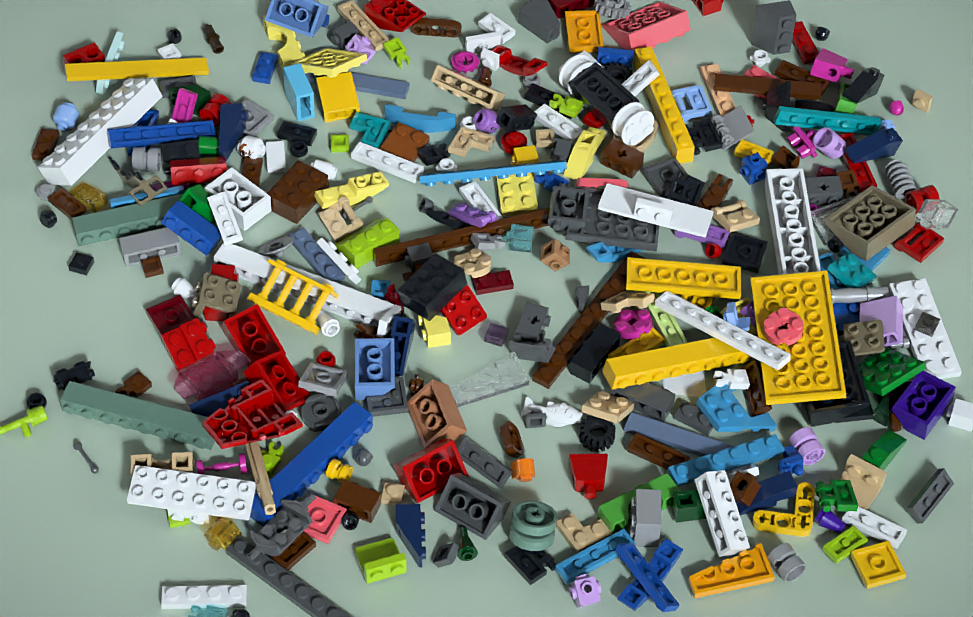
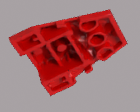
M263 379L241 390L242 395L236 400L231 398L228 401L229 405L225 409L219 408L202 422L203 428L221 449L278 438L303 427L302 422L293 412L286 415L274 402L273 390Z

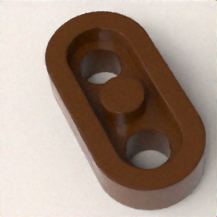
M510 421L501 425L500 435L503 438L506 453L510 457L518 458L525 452L518 428Z

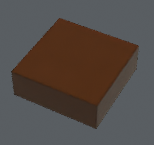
M159 256L141 260L145 278L164 274Z

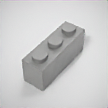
M167 227L119 238L126 267L141 264V260L159 256L160 259L181 254L178 235Z

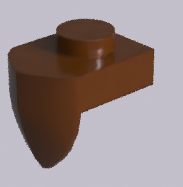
M782 146L771 161L781 169H797L800 163V155L796 156L785 146Z

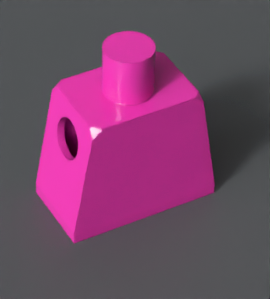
M822 48L815 58L810 75L838 82L841 76L851 79L854 69L846 67L847 58Z

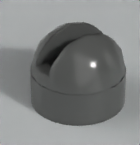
M423 198L420 201V212L426 213V210H434V203L430 199Z
M359 449L355 458L356 463L360 466H367L373 459V455L366 450Z

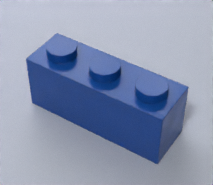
M179 200L167 211L161 222L206 256L218 245L222 238L217 227Z

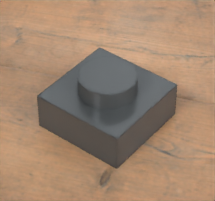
M455 543L440 546L433 564L438 568L452 564L456 559L459 547Z

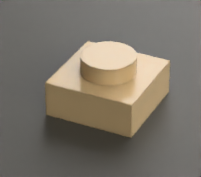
M917 89L914 92L912 105L927 113L931 108L933 96Z
M553 129L535 130L536 148L553 147Z
M385 482L381 504L395 506L396 504H402L405 485Z

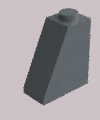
M532 0L518 10V23L548 44L558 38L560 22L548 0Z

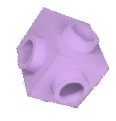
M355 34L345 46L347 51L365 53L367 55V61L363 62L365 65L376 53L371 45V40L366 36L362 37Z
M588 574L575 577L576 581L571 583L569 591L572 600L575 599L577 608L601 601L599 595L601 593V586L599 581L595 580V576L588 578Z

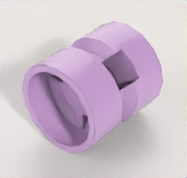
M821 128L814 135V146L830 159H837L845 152V140L832 129Z
M805 427L799 429L789 439L791 445L804 459L803 465H812L821 460L825 455V450L817 440L812 428Z

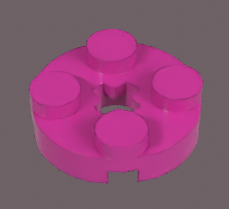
M646 309L621 310L619 316L614 320V330L621 333V338L624 339L639 338L641 333L646 331L647 334L653 327L652 318Z

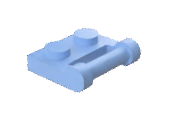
M701 85L675 89L671 92L684 122L689 121L691 118L712 114L711 106ZM681 97H686L691 110H686Z

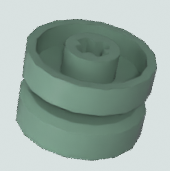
M539 501L518 503L512 511V523L509 530L510 540L519 548L529 551H541L549 548L553 544L558 518L556 511L551 506Z

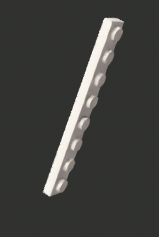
M666 291L655 300L657 308L776 370H780L790 361L791 354L669 291Z

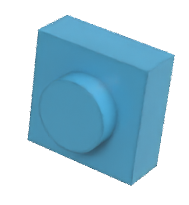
M372 280L371 295L385 300L387 287L391 285V280Z

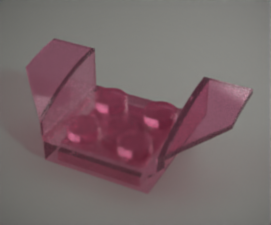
M240 350L217 351L216 355H212L182 373L179 372L173 388L184 400L193 394L198 400H201L233 386V382L238 380V369L249 364L251 361Z

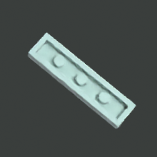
M116 32L105 62L119 61V51H123L125 45L123 33ZM111 79L97 80L95 93L103 94L104 89L109 87Z

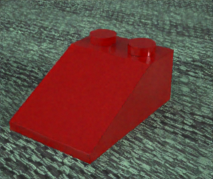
M258 304L225 320L221 325L229 342L248 367L255 361L280 350H283L286 355L285 350Z
M283 350L255 361L243 372L250 384L263 379L273 390L274 402L284 413L305 404L306 399L311 396L307 390L298 387L300 378Z

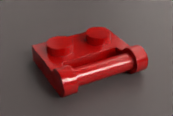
M918 222L914 225L913 230L904 238L894 243V247L896 250L905 252L921 263L943 243L944 237ZM918 234H922V235H921L915 242H913L911 245L908 244V243H909L911 240H913Z

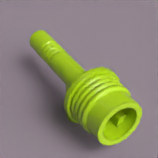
M43 405L26 409L27 416L0 426V435L21 427L24 437H30L32 433L28 425L29 423H32L35 428L37 425L48 420Z

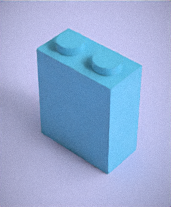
M301 64L283 67L285 94L297 121L314 118V94Z

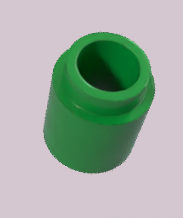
M199 136V154H219V139L217 137Z

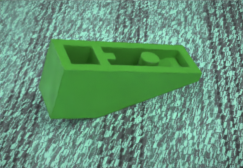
M841 81L833 112L854 113L857 103L843 97V93L851 84Z

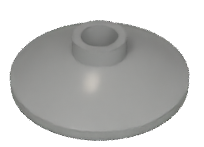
M281 237L262 245L258 249V253L280 257L284 254V250L292 245L294 239L293 237Z

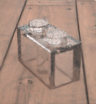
M925 199L915 219L920 221V225L926 229L935 228L939 230L940 228H948L958 209L946 200Z

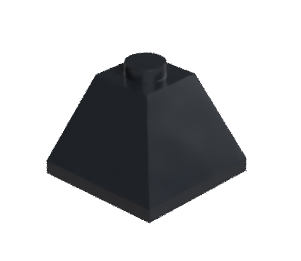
M786 81L769 90L766 99L762 101L765 117L783 132H786V125H776L773 119L779 106L790 107L791 81Z

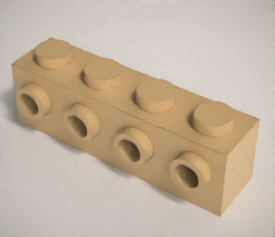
M437 65L431 82L437 84L436 87L445 91L449 89L452 91L451 94L460 98L464 96L467 98L466 101L475 105L479 103L482 105V108L499 110L505 93L446 66Z

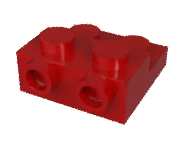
M198 318L161 335V339L177 371L207 359L215 353V343L212 338H207L205 334L207 332L206 325L203 321L199 322Z

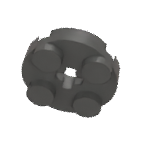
M325 394L310 396L301 408L302 420L313 432L325 430L341 415V406L337 399L334 397L331 399ZM318 410H322V412L326 413L320 415L318 414Z

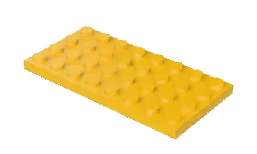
M828 271L751 277L757 337L791 354L790 361L780 370H776L761 362L766 405L846 398ZM781 308H787L789 311L796 313L803 321L802 337L791 345H786V343H780V345L773 344L765 336L764 321L770 314ZM780 326V329H787V326Z

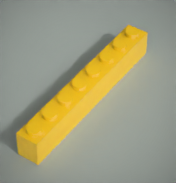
M652 46L635 49L633 64L636 71L650 60L660 73L644 88V91L672 157H675L680 164L693 162L695 146Z
M714 337L606 359L602 372L611 389H617L746 363L750 361L751 356Z

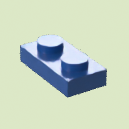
M599 47L598 62L601 65L608 66L611 63L613 65L619 63L620 66L625 64V67L632 68L634 50Z
M260 53L252 76L253 82L270 84L278 62L277 54Z

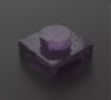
M490 323L484 336V342L502 347L509 333V328Z

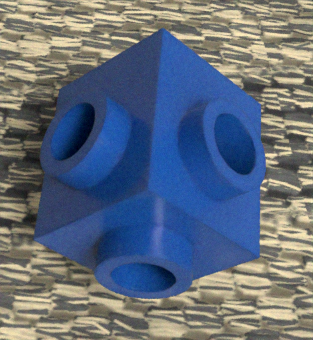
M758 152L742 158L740 174L749 185L764 180L767 162Z

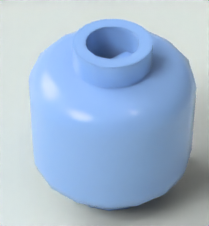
M63 103L57 106L53 122L57 125L58 129L66 131L76 126L79 118L77 107L71 103Z

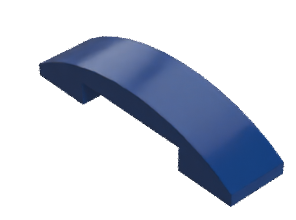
M666 538L654 552V557L648 564L662 582L677 562L683 549ZM636 579L632 584H628L617 600L635 611L648 600L650 595L644 591L643 586Z

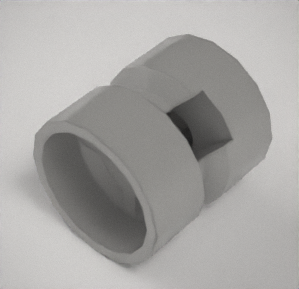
M145 147L133 148V170L144 171L147 168L148 171H160V148L150 147L149 150H146Z
M789 543L777 546L768 555V561L778 570V574L787 583L799 578L806 570V564L799 556H796L795 550Z

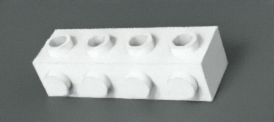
M725 470L705 472L696 478V487L719 557L737 555L750 548Z

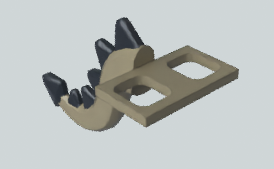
M115 160L111 161L121 179L129 187L135 188L129 194L140 207L167 190V187L157 175L146 181L138 171L135 173L131 169L130 172L124 173ZM157 180L163 188L153 191L149 184ZM143 190L148 197L139 201L134 193Z

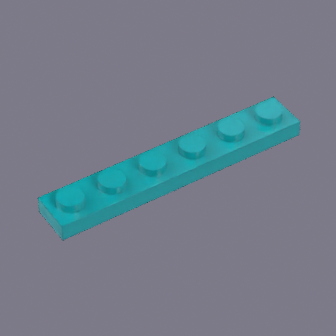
M779 106L773 119L776 125L813 129L826 127L833 131L867 135L876 133L881 124L880 117Z

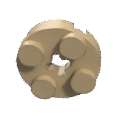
M474 248L470 252L456 255L454 257V264L464 269L465 276L472 275V278H478L490 272L492 260L488 254L481 252V249Z

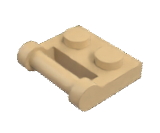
M346 196L340 197L335 204L318 213L336 243L363 226L362 220L356 216ZM342 209H344L351 220V224L348 226L339 213Z
M739 200L735 204L720 208H711V211H714L713 218L729 233L758 225L760 218L747 207L744 200Z

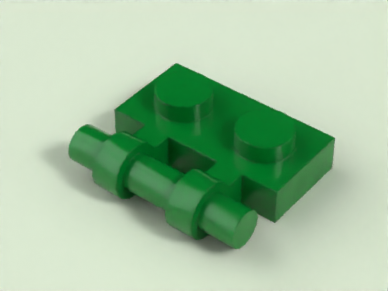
M830 479L829 484H824L822 481L816 482L815 492L819 497V505L823 508L824 512H829L831 506H835L837 511L857 512L858 502L850 480Z

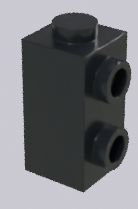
M526 104L502 107L496 123L506 132L528 130L533 127L538 114Z

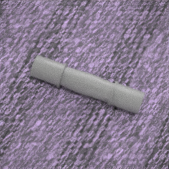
M866 286L865 288L842 289L830 287L832 304L869 302L889 297L888 287Z

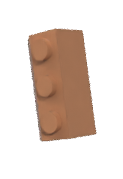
M432 379L407 401L408 410L424 448L443 438L451 439L455 442L467 431L447 384Z

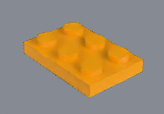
M565 11L569 53H578L584 50L586 52H598L599 47L604 48L599 11Z

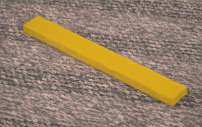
M206 58L72 63L65 64L67 81L209 75V68Z

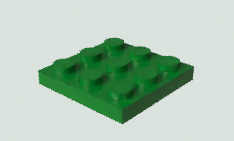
M885 347L884 352L874 353L858 363L866 390L884 396L926 369L924 361Z

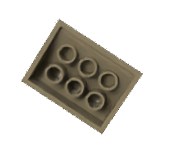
M872 185L825 218L824 223L851 253L868 261L914 227L916 209Z

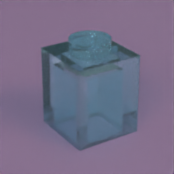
M512 224L511 230L506 233V242H509V250L531 253L534 227Z

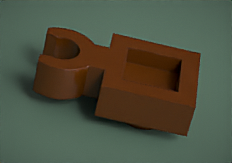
M854 170L837 172L835 176L840 177L842 190L846 193L844 196L846 202L850 201L849 195L854 196V198L859 195V192L855 190L859 185Z
M138 371L125 380L124 387H119L115 393L129 397L132 395L139 397L152 387V382Z

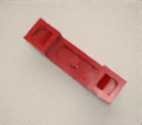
M501 45L491 50L500 54L499 66L516 75L531 76L548 65L546 61L537 58L528 61L514 56L511 49Z

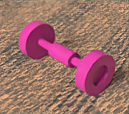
M238 454L239 462L229 464L228 462H222L209 467H203L202 459L196 460L197 472L204 475V471L215 470L217 472L229 470L230 467L240 466L241 474L247 473L245 454Z

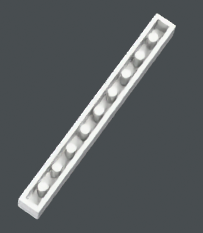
M224 242L214 255V264L233 265L236 268V273L239 274V278L264 287L274 269L268 263V260H276L239 247L236 244L225 246ZM286 265L287 268L322 285L327 283L335 288L334 291L339 296L337 298L331 295L328 296L322 307L325 311L357 323L363 322L369 327L373 325L378 327L379 320L394 306L389 301L362 293L354 288H349L338 282L306 272L303 269ZM281 271L271 290L281 293L290 275ZM297 279L288 297L297 300L306 283ZM313 287L304 303L314 306L322 291Z

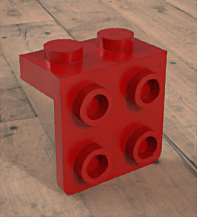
M468 285L441 310L443 315L447 317L454 332L459 336L487 318L486 312Z

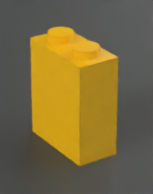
M342 72L332 78L327 77V75L316 78L325 122L353 118L356 112L360 113L351 72Z

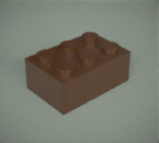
M297 160L267 192L271 198V211L298 224L317 203L314 197L315 191L329 188L328 175Z

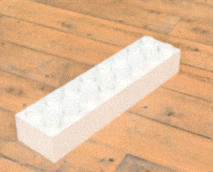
M130 78L124 81L120 89L114 91L108 100L101 103V107L97 111L92 112L89 118L81 123L74 133L68 135L66 140L58 145L50 156L45 157L43 163L38 168L47 183L51 185L72 186L110 148L107 136L108 129L132 127L162 97L153 79Z
M766 169L764 187L778 274L821 271L803 169Z

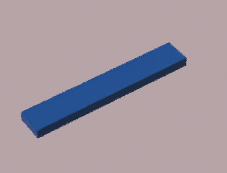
M213 120L107 130L110 149L199 139V136L217 137Z

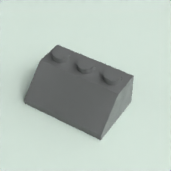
M790 0L756 5L751 38L752 46L773 55L790 52L796 20V12Z
M456 473L450 475L434 511L487 540L503 520L511 501L464 474Z

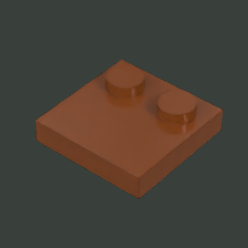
M398 122L381 145L380 150L414 163L418 157V149L427 145L430 141V136Z

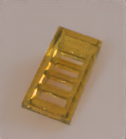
M84 182L69 192L93 213H96L108 204L106 194Z

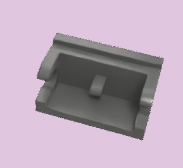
M517 334L514 335L516 342L510 340L508 343L513 358L548 363L556 349L551 339L545 338L546 344L522 341L520 335Z

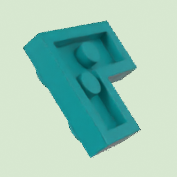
M359 112L355 113L350 123L351 130L365 133L361 140L362 143L379 149L390 127V120Z

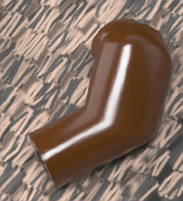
M891 411L889 415L891 430L893 432L901 431L900 421L894 412Z

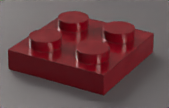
M181 295L146 309V314L160 337L169 331L179 328L180 325L196 319Z

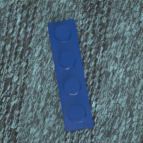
M633 543L619 544L615 550L619 554L620 559L628 566L632 575L638 579L644 591L655 602L656 607L662 612L676 611L680 604Z

